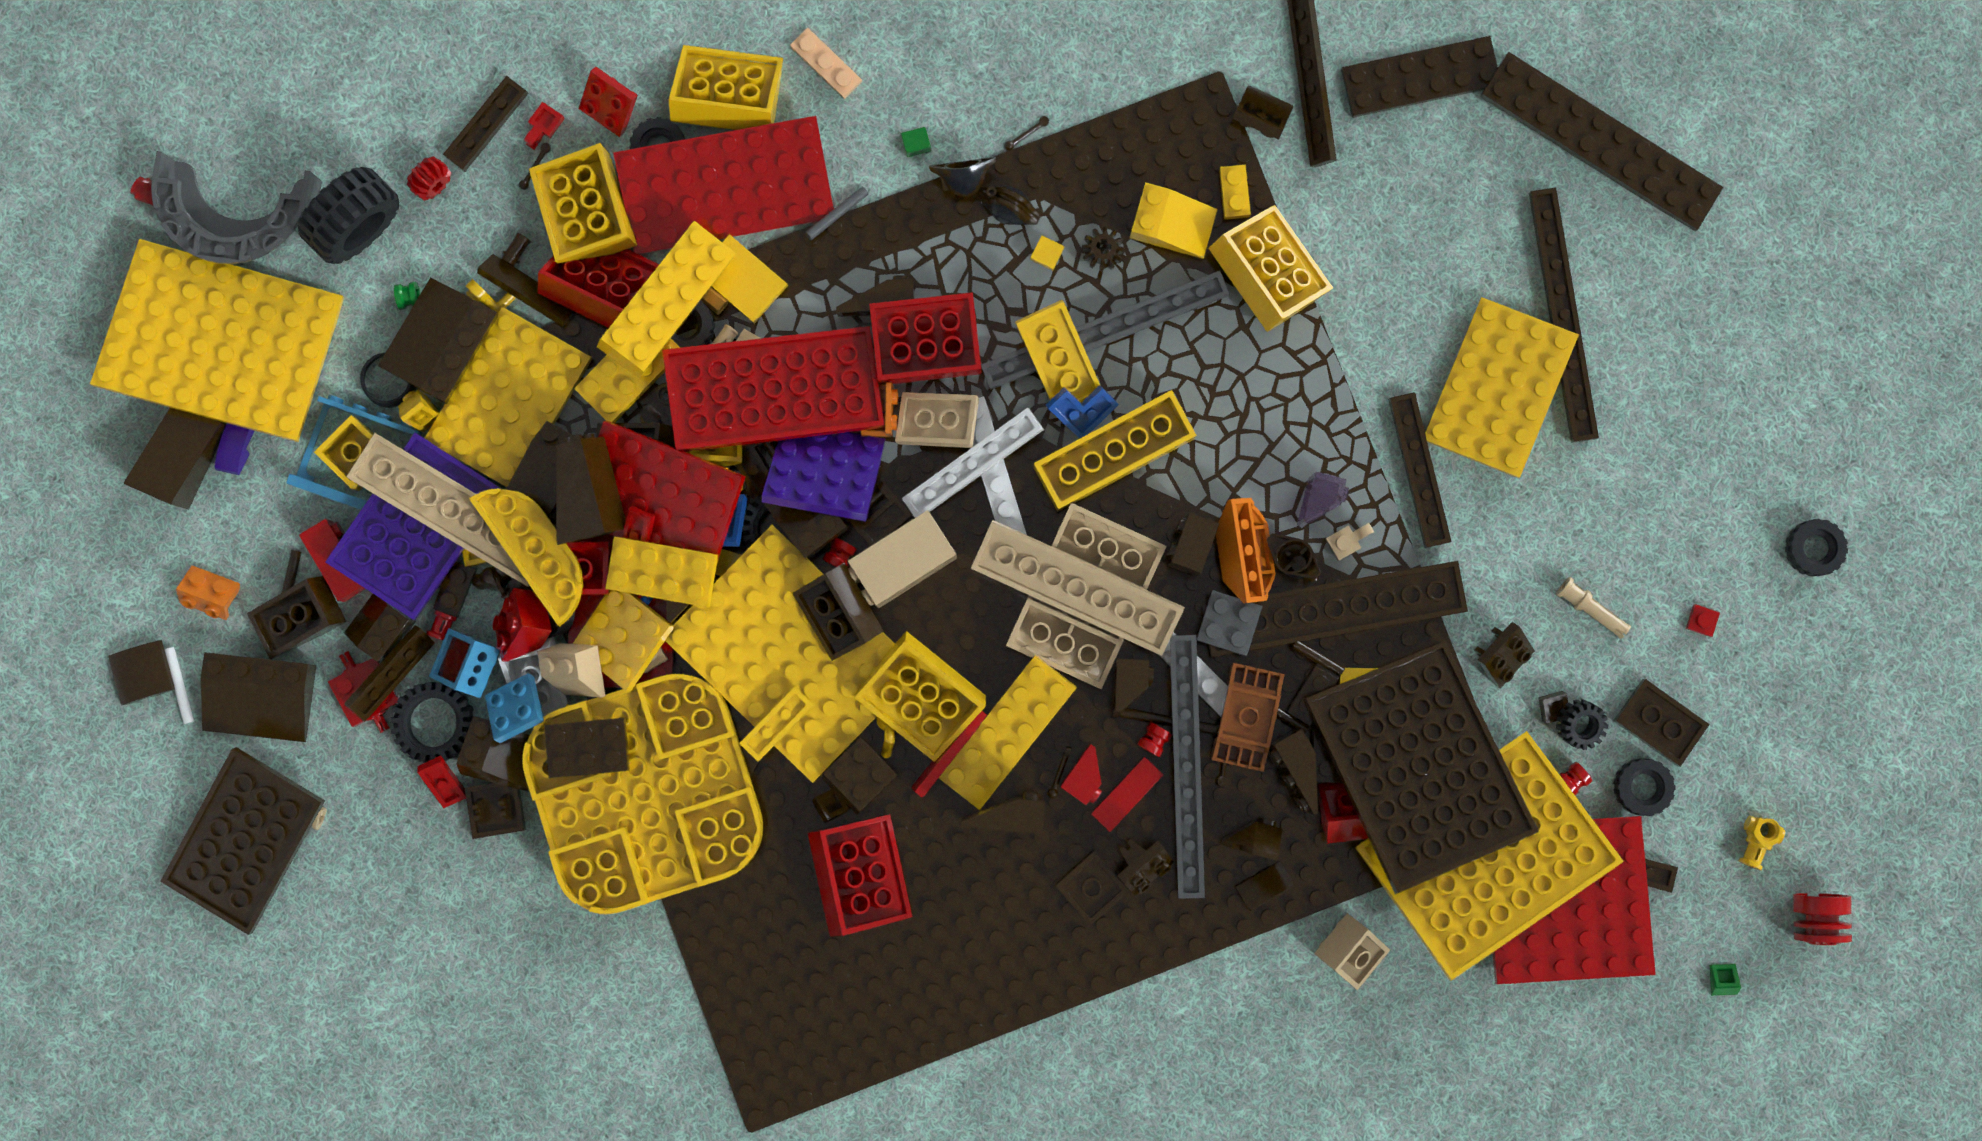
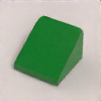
M926 127L901 133L907 158L932 152Z
M1736 964L1709 965L1711 996L1737 995L1741 990V984Z

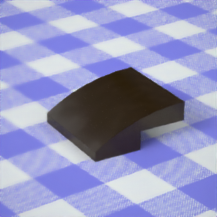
M162 640L139 645L108 656L121 705H128L148 697H155L175 690Z

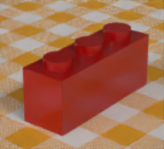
M325 518L299 534L337 601L346 602L366 589L325 562L345 534L337 521L333 522Z

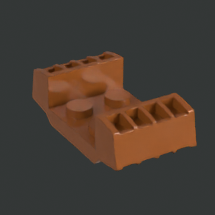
M1237 663L1231 665L1226 682L1228 688L1218 734L1213 742L1212 760L1264 771L1279 707L1284 674Z

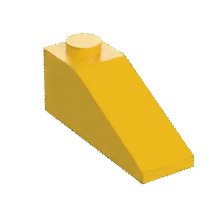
M419 389L416 392L411 391L406 394L402 399L403 402L398 406L402 421L423 433L433 425L440 413L426 394Z

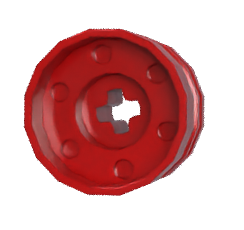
M1808 893L1793 894V912L1806 915L1805 920L1794 921L1795 927L1806 928V931L1794 932V940L1804 941L1812 945L1827 946L1852 942V934L1839 932V929H1852L1851 923L1839 921V916L1852 914L1850 895L1819 893V897L1808 896Z

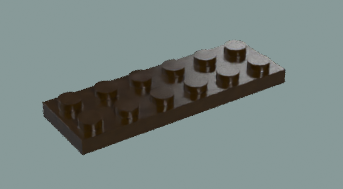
M1491 36L1345 66L1341 68L1351 115L1354 118L1484 90L1498 66Z

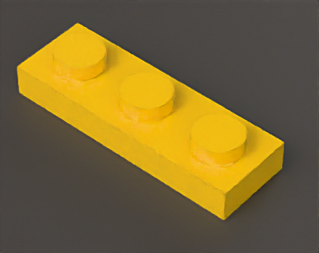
M794 686L739 744L759 762L814 704Z

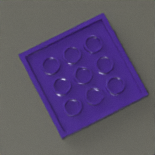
M845 432L779 440L762 493V502L866 521L885 447V439Z

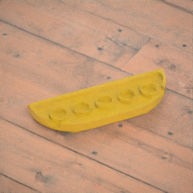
M490 489L470 497L469 500L558 626L564 624L579 604L583 589V576L580 564L567 544H557L556 528L535 501L517 491Z

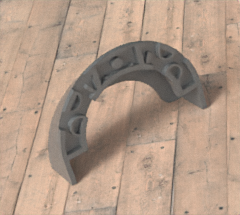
M156 151L151 188L153 206L157 210L158 217L162 223L161 226L174 242L188 253L200 259L221 264H237L249 262L267 255L285 242L298 227V221L303 216L302 212L319 194L323 181L311 171L305 170L304 179H300L294 184L290 194L280 193L277 206L272 213L254 220H235L220 215L207 204L199 190L196 171L190 164L174 161L163 152Z

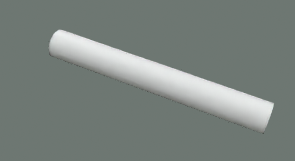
M174 647L164 649L183 724L192 723L194 719Z

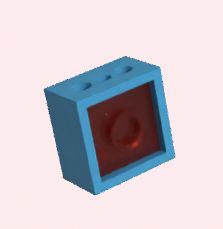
M448 628L429 677L454 690L481 698L483 691L488 685L491 671L497 663L500 651L497 647L480 639Z

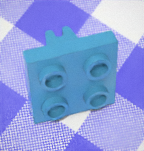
M529 673L485 695L493 738L498 743H502L544 722V713L541 710L542 704L539 701L535 678Z

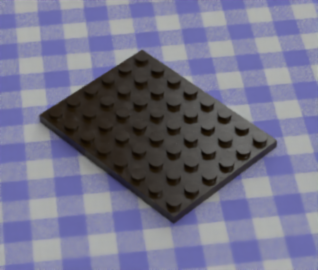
M1446 641L1304 700L1395 895L1539 832Z

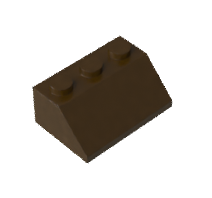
M845 563L793 592L795 599L831 661L884 632L855 580L851 577Z

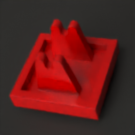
M595 67L590 71L578 109L618 137H621L627 129L638 95L623 86L614 77Z

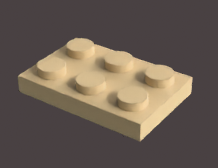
M902 392L896 443L901 445L973 448L979 404L978 396Z

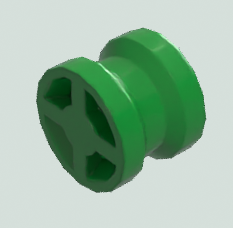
M410 282L406 286L401 284L394 285V297L398 309L403 310L407 306H414L420 296L417 282Z

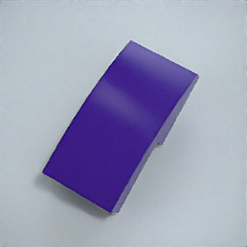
M227 423L217 450L215 470L240 475L250 455L246 448L255 431Z

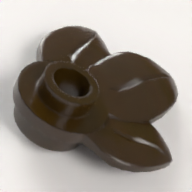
M667 382L659 386L652 385L636 401L644 405L640 416L641 423H659L662 421L663 424L672 426L669 400L664 399V394L668 392Z

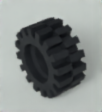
M1573 700L1574 705L1568 702L1565 704L1568 709L1561 708L1559 712L1563 713V716H1557L1556 719L1561 723L1556 725V729L1560 731L1558 732L1559 737L1577 749L1587 750V746L1591 749L1594 748V742L1598 744L1602 742L1599 738L1601 735L1606 737L1607 733L1603 729H1608L1609 724L1604 722L1608 720V717L1604 715L1603 709L1586 700ZM1582 716H1588L1589 724L1582 733H1576L1575 726L1577 721Z

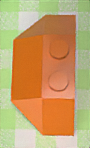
M1252 498L1230 499L1225 505L1216 531L1223 582L1243 604L1267 601L1268 592L1276 575L1274 560L1266 540L1270 536L1268 523L1254 505Z

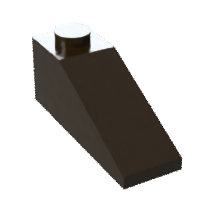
M906 275L893 276V279L885 280L836 307V313L838 317L871 316L869 305L871 303L914 299L913 279H908Z

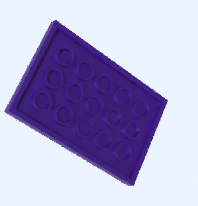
M417 433L413 434L403 449L475 494L490 489H501ZM372 494L325 562L411 619L416 620L464 548L377 495Z

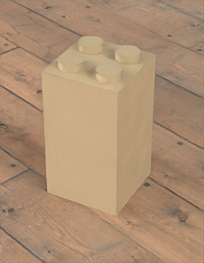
M927 510L850 559L848 562L851 567L848 570L856 584L861 582L865 587L861 592L869 605L875 604L880 608L956 560L957 555Z

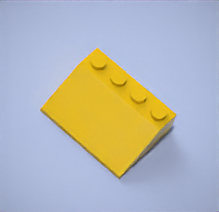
M683 45L669 96L670 121L733 130L774 123L783 58Z
M601 143L529 168L556 263L610 255L637 246L632 227L625 212L621 189L610 153Z
M1275 205L1224 233L1208 248L1267 332L1333 289Z
M907 631L890 648L854 696L856 700L934 762L986 707V695Z

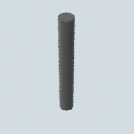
M864 187L858 189L805 232L806 237L809 240H813L868 195V191Z

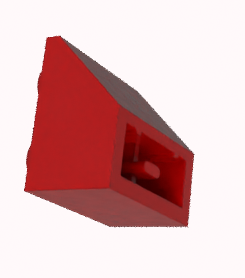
M513 588L509 597L505 598L500 613L494 617L492 624L497 637L496 646L500 651L501 661L504 662L541 649L552 631L547 609L535 592L519 588Z

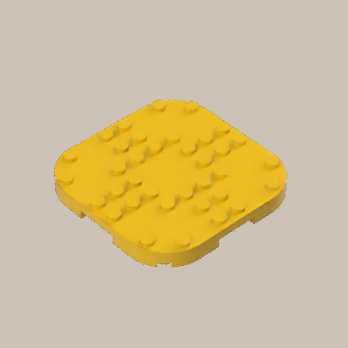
M685 674L660 676L635 684L631 692L622 689L606 694L602 698L597 697L555 710L543 717L544 722L533 727V731L528 741L525 742L523 750V770L532 801L535 800L544 828L550 848L548 853L556 879L564 894L574 904H578L590 912L598 914L623 912L648 904L649 902L728 878L743 869L755 856L763 834L761 810L727 703L722 695L705 680ZM626 718L630 771L549 778L544 725Z

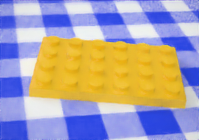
M1481 297L1426 429L1427 442L1519 479L1579 334Z
M502 307L448 403L444 404L424 439L508 487L532 439L546 421L555 424L593 358Z

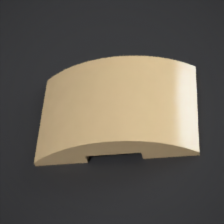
M1071 503L1051 547L1147 590L1167 546ZM1029 595L1006 646L1032 658L1037 655L1049 666L1102 689L1124 638Z

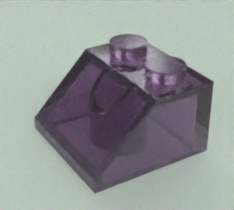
M1320 472L1312 474L1308 478L1296 527L1303 528L1341 505L1342 502L1345 503L1349 487H1345L1347 479Z

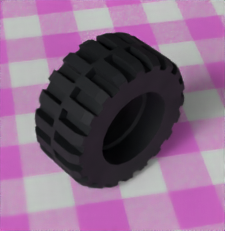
M367 167L353 168L351 171L341 174L339 178L332 180L327 187L320 190L319 194L309 202V206L302 212L303 216L299 218L298 232L300 237L323 261L331 264H340L360 254L363 249L368 248L376 238L383 234L382 232L385 228H388L391 220L397 214L396 211L399 210L398 195L373 169Z

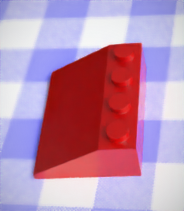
M628 249L610 255L556 263L553 255L538 272V294L609 328L659 264Z
M973 292L869 304L879 384H886V382L898 384L982 374Z
M890 814L807 833L830 936H844L912 917Z

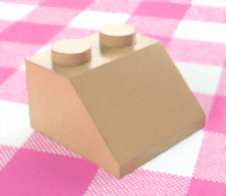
M559 643L537 651L541 677L564 695L605 697L597 645Z
M1347 913L1336 924L1335 929L1321 942L1314 954L1358 990L1390 949L1369 929Z

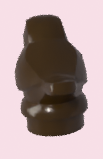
M494 566L486 567L480 574L474 576L472 584L479 590L490 589L498 591L505 597L508 595L506 591L507 582L511 581L512 577Z

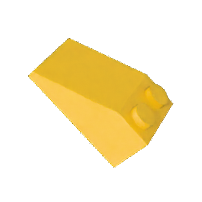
M1145 182L1130 239L1204 259L1217 209L1171 189Z

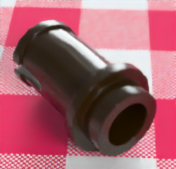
M517 232L506 251L503 250L501 252L503 254L501 259L514 267L516 263H520L519 258L531 241Z

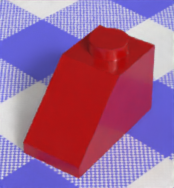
M1089 744L1060 785L1061 788L1085 805L1089 801L1094 803L1102 792L1099 789L1101 778L1096 749L1092 744Z

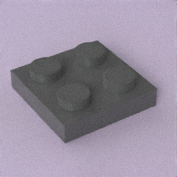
M1212 590L1196 641L1247 656L1262 606L1254 603L1243 604L1239 598Z

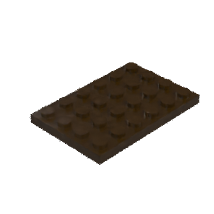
M238 747L232 748L160 882L245 934L250 935L258 925L325 800Z

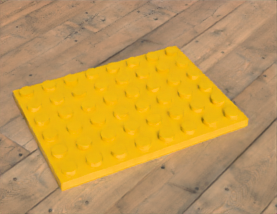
M139 239L90 384L93 387L299 442L344 297L235 265L209 262L185 251Z
M771 525L713 584L710 607L692 605L673 625L674 628L665 641L754 727L794 686L801 691L814 705L774 746L813 783L877 717L856 700L854 696L895 643L882 632L861 646L831 661L793 595V592L824 574L808 559L806 560L799 550L778 529Z
M1527 731L1502 747L1499 751L1539 830L1538 833L1396 895L1369 838L1356 847L1449 981L1464 973L1624 862Z

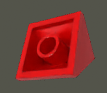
M567 543L581 567L583 576L582 595H609L610 590L606 589L611 559L610 543Z

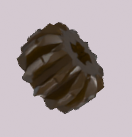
M1103 227L1102 234H1099L1095 228L1092 230L1093 237L1090 235L1085 236L1084 240L1088 244L1082 245L1081 250L1088 252L1083 256L1084 261L1092 259L1090 268L1093 269L1096 264H1100L1099 271L1103 272L1105 264L1112 270L1115 267L1114 262H1122V258L1118 254L1125 253V248L1120 246L1124 240L1122 237L1114 239L1117 234L1116 230H1113L1108 235L1107 227ZM1100 245H1106V254L1101 253Z

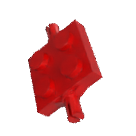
M347 651L339 655L346 670L341 675L329 680L328 684L350 725L356 727L364 721L359 719L344 703L377 668L379 662L371 658L363 663L355 664L350 652ZM394 690L366 720H374L380 733L390 729L383 714L389 708L399 703L397 702L398 697Z

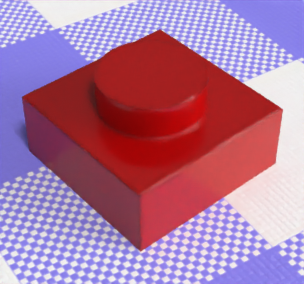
M1694 604L1686 629L1713 637L1720 612Z

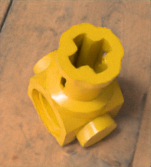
M1749 815L1743 827L1746 830L1747 837L1745 841L1748 842V846L1744 856L1739 858V862L1757 870H1762L1763 866L1761 863L1766 851L1771 850L1773 845L1780 844L1783 841L1785 830L1774 819L1757 818ZM1764 823L1767 824L1769 829L1765 836L1760 831Z

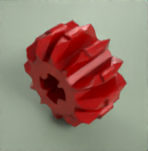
M434 156L426 157L421 163H417L415 168L411 169L412 172L407 177V186L414 195L424 201L434 199L437 194H441V191L446 188V184L450 182L451 171L440 159Z

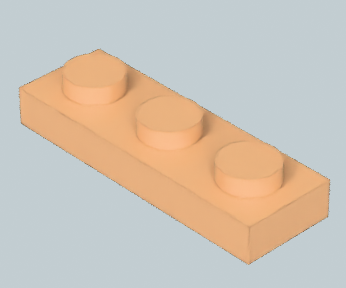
M809 28L803 31L790 44V47L844 99L862 82V79Z

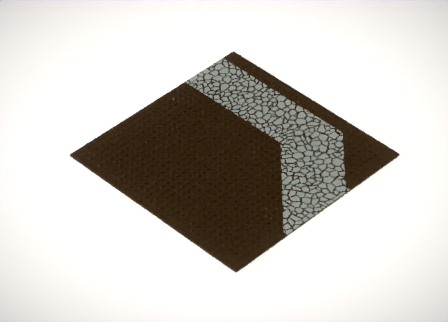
M1220 71L993 156L996 157V162L986 171L981 188L1013 186L1018 188L1027 196L1041 218L1037 225L1003 224L990 214L978 198L979 190L971 196H958L950 190L942 191L941 179L938 177L846 212L813 240H809L805 235V232L813 226L811 225L748 249L788 284L786 289L755 324L729 302L719 315L708 308L715 324V329H713L714 335L710 339L709 344L715 340L725 324L739 333L732 342L737 341L743 329L760 338H770L870 326L875 359L871 316L838 317L836 307L885 280L893 279V276L906 275L908 279H913L914 299L973 292L981 364L1026 347L1015 321L1057 301H1064L1074 326L1078 327L1220 271L1230 294L1228 297L1086 352L1100 386L1119 404L1091 432L1172 390L1197 436L1189 443L1074 504L1167 546L1147 590L1184 607L1183 613L1174 629L1176 635H1196L1197 638L1203 619L1202 606L1207 605L1212 590L1238 598L1223 582L1216 534L1202 573L1197 577L1169 567V560L1165 558L1170 544L1177 541L1178 535H1175L1174 532L1181 517L1185 518L1189 513L1218 523L1225 505L1230 499L1252 498L1254 505L1268 523L1270 535L1274 533L1302 539L1314 551L1321 571L1315 582H1311L1309 579L1302 580L1290 577L1280 571L1274 562L1276 575L1268 594L1421 567L1315 301L1267 332L1208 249L1224 233L1273 205L1276 206L1246 128L1232 119L1237 106L1226 78ZM1246 165L1251 215L1246 218L1224 220L1219 168ZM1145 182L1171 189L1217 209L1204 259L1130 239ZM1103 227H1107L1108 235L1113 230H1116L1117 234L1114 239L1123 238L1124 241L1120 246L1125 248V253L1118 254L1121 256L1122 262H1114V269L1110 270L1107 264H1105L1104 271L1101 272L1099 271L1100 264H1096L1092 269L1090 268L1092 259L1088 261L1083 260V256L1088 252L1082 251L1081 247L1084 244H1088L1084 240L1086 235L1093 237V229L1096 228L1099 234H1102ZM1041 235L1065 246L1053 271L1030 260ZM1100 245L1102 254H1106V245ZM581 314L574 315L563 327L557 323H552L541 328L593 358L579 383L607 355L597 345L609 328ZM689 314L675 333L683 338L694 335L698 328L696 317ZM982 368V374L893 384L894 389H898V405H894L893 415H897L898 418L902 392L977 395L978 398L984 396L995 431L1026 408L1031 410L1044 430L1005 457L1004 463L1027 536L1052 546L1070 506L1057 512L1033 465L1040 459L1080 438L1047 408L1046 404L1050 400L1038 373H1032L992 390L988 386ZM665 372L652 385L659 386L662 383H666ZM574 390L554 425L572 435L581 434L583 436L593 433L595 438L597 423H603L606 420ZM668 392L664 394L665 400H669ZM635 402L615 423H641L640 416L644 405ZM893 430V437H879L885 439V447L874 490L877 488L876 485L882 481L911 513L902 498L971 448L901 445L895 441L897 430ZM853 431L852 433L861 434V431ZM762 444L757 448L770 468L772 458ZM736 465L723 466L728 468V470L741 474ZM980 475L930 511L933 519L955 551L957 559L884 606L878 608L874 604L870 608L884 633L894 643L906 631L909 632L986 695V707L982 711L988 715L1031 661L1032 657L1006 646L1029 595L971 569L992 520H995ZM744 480L743 489L740 494H744L747 498L746 514L747 507L754 502L753 499L755 497ZM885 496L869 508L867 519L889 501ZM768 510L759 524L760 536L773 525L792 543ZM557 511L549 518L555 528ZM912 514V516H911L906 522H904L900 527L904 526L905 524H907L908 522H910L911 520H913V519L915 518V517L913 516V514ZM840 517L848 530L837 538L857 549L854 556L848 559L849 561L871 546L845 517ZM1369 523L1374 532L1358 541L1361 549L1337 561L1325 539L1348 525L1352 532ZM743 532L741 534L740 546H723L722 549L742 555L747 550L742 537ZM831 542L808 559L823 574L836 568L822 560L825 553L830 551L832 547ZM715 575L714 583H715L721 576ZM861 582L857 584L860 591L865 589ZM1442 617L1301 641L1344 668H1381L1446 641L1470 690ZM569 631L563 634L566 643H568ZM1124 639L1102 689L1052 667L1077 688L980 809L983 810L1015 796H1022L1023 792L1038 793L1040 798H1043L1045 801L1043 834L961 827L963 817L980 810L939 778L924 797H920L911 788L932 760L896 731L891 756L889 758L882 757L884 730L877 725L875 718L833 762L835 763L858 739L862 738L897 774L895 779L858 815L849 808L845 814L824 823L812 802L815 797L831 790L821 779L822 774L812 783L773 746L761 758L750 777L763 819L762 840L753 859L743 869L728 878L677 893L661 900L747 1131L752 1133L1381 888L1383 886L1356 849L1358 845L1367 839L1327 844L1322 827L1318 790V813L1313 815L1304 812V810L1301 811L1294 801V797L1297 796L1295 791L1287 788L1281 778V774L1284 773L1280 765H1274L1268 754L1263 772L1227 764L1225 777L1228 782L1225 786H1218L1216 779L1220 776L1222 762L1211 759L1213 742L1217 735L1199 732L1205 898H1178L1173 736L1169 742L1164 744L1161 756L1157 757L1137 745L1140 738L1145 737L1149 722L1112 717L1114 665L1117 659L1149 660V667L1154 668L1151 687H1148L1145 693L1128 708L1172 716L1171 667L1157 653ZM1196 641L1197 656L1225 684L1233 663L1284 674L1279 708L1286 712L1317 664L1294 650L1292 643L1250 650L1247 656L1233 653L1211 657L1209 644ZM674 650V674L692 675L705 680ZM604 688L605 695L622 690V688ZM1198 695L1199 721L1220 725L1221 717ZM586 696V697H587V700H591V699L597 698V697H588V696ZM724 698L725 702L727 703V706L729 707L730 703ZM1276 718L1271 742L1293 731L1294 728ZM1314 721L1312 722V724H1310L1307 732L1305 733L1311 746L1312 730L1317 729L1314 724ZM1156 724L1173 735V727ZM1089 744H1092L1096 749L1101 778L1099 789L1102 792L1094 803L1089 801L1085 805L1061 788L1060 785ZM1069 746L1072 749L1057 788L1058 795L1054 799L1049 798L1048 790L1053 786L1065 749ZM1145 757L1164 775L1110 832L1091 813ZM890 814L912 917L844 936H830L807 833ZM1261 817L1277 821L1276 827L1282 828L1278 861L1221 845L1223 838L1252 821L1260 822ZM1132 840L1146 851L1158 841L1174 861L1170 871L1164 876H1158L1151 882V887L1142 894L1138 893L1134 896L1129 890L1091 926L1055 886L1093 851L1098 854L1118 877L1128 867L1120 851L1121 847L1130 850L1131 847L1128 841ZM1281 861L1294 881L1295 886L1256 909L1249 911L1235 887Z

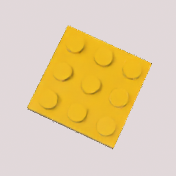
M610 590L609 595H605L573 644L597 645L601 671L622 689L631 692L674 626L636 595Z

